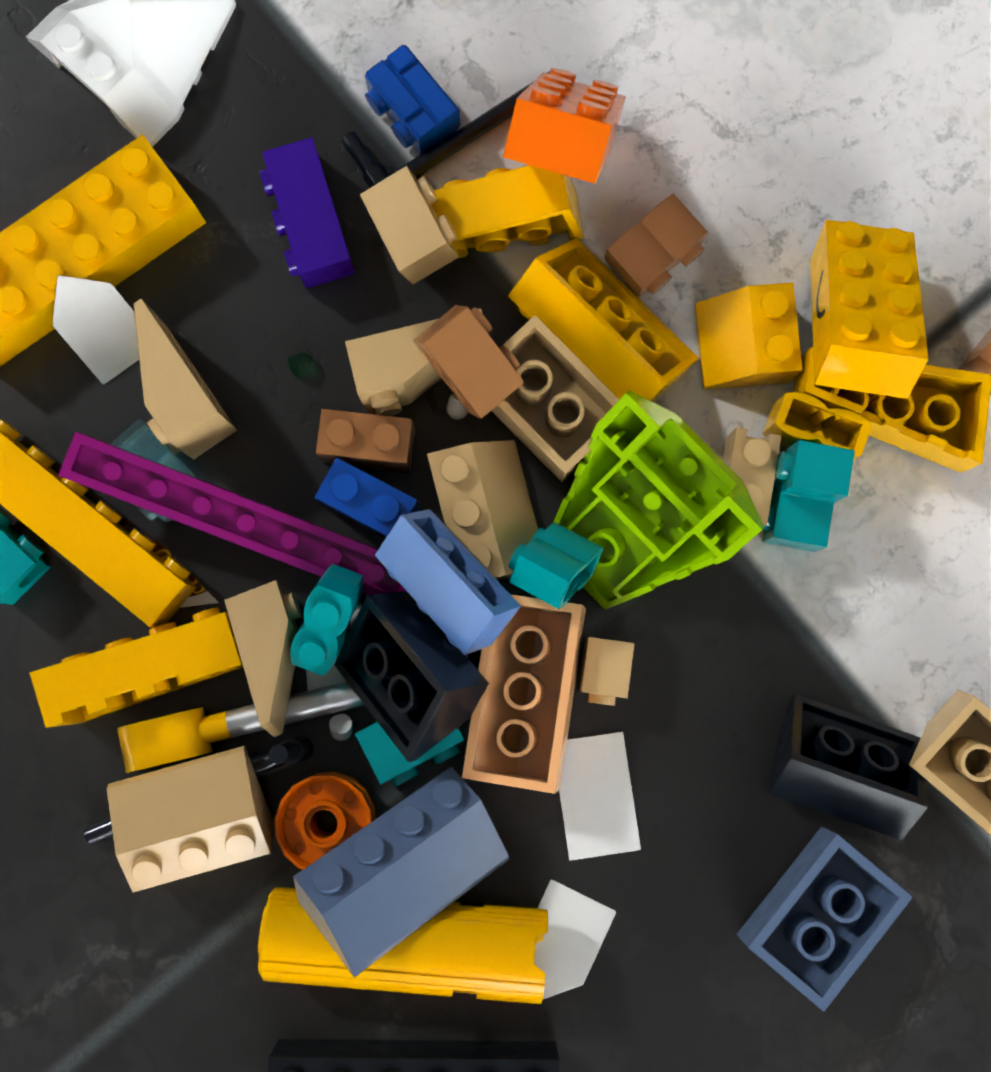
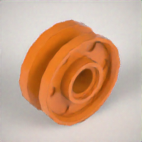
M338 771L316 773L293 785L281 799L275 816L276 840L284 856L297 868L303 870L377 819L376 805L369 790L355 777ZM320 810H327L335 815L337 829L334 833L323 832L318 827L317 815Z

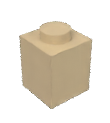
M594 637L585 638L578 691L589 693L588 702L615 706L616 697L628 699L634 643Z

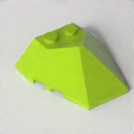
M630 390L596 424L590 437L592 438L589 444L591 450L579 462L574 473L575 478L571 488L563 499L553 523L556 522L604 547L594 574L583 587L604 610L653 591L655 587L672 580H680L690 576L692 572L729 560L764 528L763 522L742 479L676 413Z

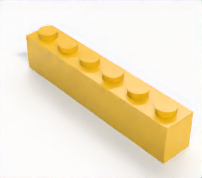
M0 418V504L147 626L155 628L167 624L197 588L186 579L191 572L171 556L165 561L152 551L157 544L140 530L134 528L131 533L118 523L122 515L102 500L97 505L84 495L89 490L86 486L58 476V473L51 468L55 461L35 445L27 449L17 440L22 434Z

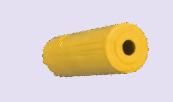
M276 887L269 893L262 915L258 941V972L263 981L448 997H452L453 992L477 994L476 999L542 1004L546 973L534 965L535 944L542 941L544 934L548 933V910L484 904V907L460 905V902L454 901L364 971L353 977L299 904L296 889Z

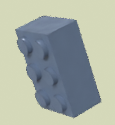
M821 827L736 935L751 951L824 1012L913 897L842 837Z

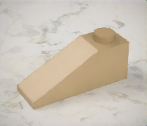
M275 580L224 600L260 726L273 737L283 734L295 665L291 663L290 649L292 641L299 630L296 619L302 617V612L294 593L286 594Z

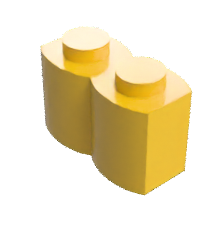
M788 392L773 404L762 434L765 437L770 433L782 435L780 447L786 449L798 440L855 450L854 459H856L863 453L872 425L867 419L856 412L841 408L828 409L824 403L811 395Z

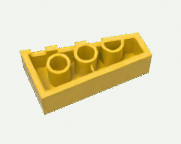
M531 165L513 170L498 168L489 171L485 177L471 181L464 179L452 180L444 184L443 188L434 190L438 201L433 203L432 206L438 217L443 214L446 215L455 230L458 239L453 241L452 244L459 258L468 255L467 248L475 247L477 251L489 253L505 251V247L511 241L531 242V247L549 244L548 236L568 233L569 241L575 238H585L576 188L571 178L563 174Z
M810 347L801 356L803 370L794 378L793 392L811 395L824 403L828 409L841 408L856 412L871 423L872 428L869 436L959 473L983 464L991 391V374L925 365L908 399L814 385L813 347Z
M218 607L204 610L192 615L194 622L178 627L176 622L163 624L150 629L149 636L133 640L132 637L119 639L106 644V649L91 654L89 652L75 654L62 659V663L29 672L45 727L80 724L243 668L228 613H220Z

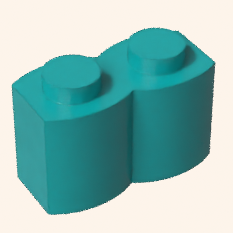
M554 522L546 530L539 528L531 542L527 545L521 543L516 548L509 562V568L513 570L509 582L557 609H561L575 592L582 589L592 577L604 547Z
M335 564L327 568L306 600L304 623L291 644L290 659L293 665L321 676L331 669L350 632L351 618L363 597L365 587L363 575Z

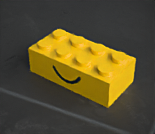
M826 219L810 259L814 385L908 399L929 360L914 233L898 228L887 229L860 225L852 221L840 222Z

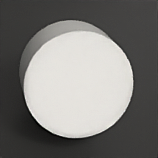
M454 394L450 395L446 407L447 414L452 419L460 420L467 415L468 411Z
M337 714L331 718L329 727L332 737L339 741L347 740L353 732L351 718L346 714Z

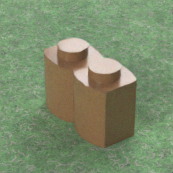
M673 193L652 209L640 222L621 235L606 250L604 259L637 297L644 294L647 290L653 295L671 280L672 276L668 273L679 263L687 267L704 252L705 248L701 244L704 242L708 231Z

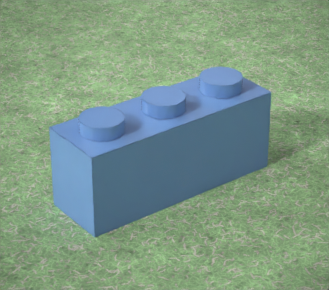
M430 509L402 514L375 554L376 558L386 567L388 574L404 587L416 601L419 609L431 617L446 634L448 641L464 655L492 645L521 607Z

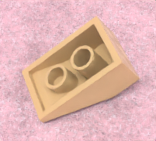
M139 299L133 305L145 407L153 417L147 424L161 444H168L174 453L177 454L182 451L194 460L238 430L168 326L142 299Z
M438 319L345 341L357 394L367 414L396 415L402 411V406L410 405L441 379L413 342L416 337Z

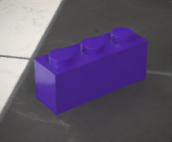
M313 137L263 151L262 155L266 169L260 170L259 173L267 196L275 195L279 209L272 210L271 212L279 236L287 235L291 249L285 250L284 256L291 276L299 275L307 289L355 274Z

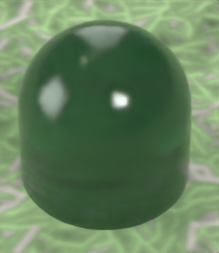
M301 352L288 358V366L295 377H300L313 369L314 360L308 353Z

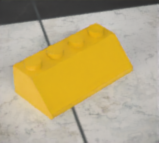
M578 238L536 257L508 295L518 306L520 313L525 318L530 320L536 315L619 400L630 390L655 402L699 359Z

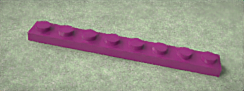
M74 433L58 476L320 577L332 564L363 575L365 583L364 593L367 595L406 591L399 582L395 581L388 574L386 567L376 558L375 554L378 548L84 433Z

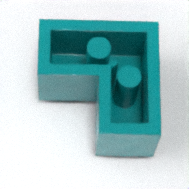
M798 440L778 455L768 523L763 528L762 542L811 552L827 548L834 503L848 496L855 450Z

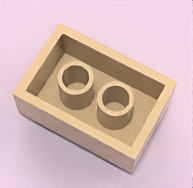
M534 315L503 344L519 362L520 367L516 372L524 383L491 411L563 483L577 469L579 462L591 450L589 444L592 438L590 437L596 424L619 399Z

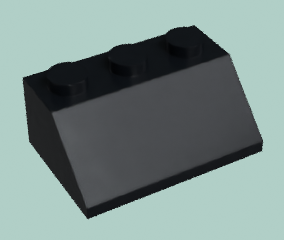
M407 591L367 595L334 664L408 762L416 761L470 719L489 685V682L471 661L448 641L446 634L431 617L419 609L416 601Z
M794 693L771 759L769 793L902 841L928 808L926 779L909 765L920 737Z

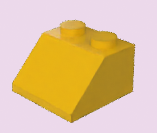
M793 282L746 286L695 304L703 390L787 384L803 370Z

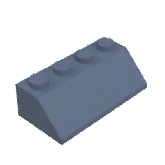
M450 767L293 876L299 904L353 977H356L507 862L509 855L481 799L459 774Z

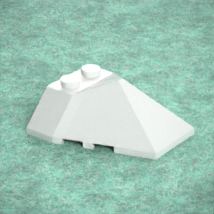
M69 0L51 11L26 38L58 68L64 66L104 102L118 122L135 138L143 134L153 147L179 121L185 109L183 103L192 85H197L202 75L200 69L209 51H214L236 7L235 0Z

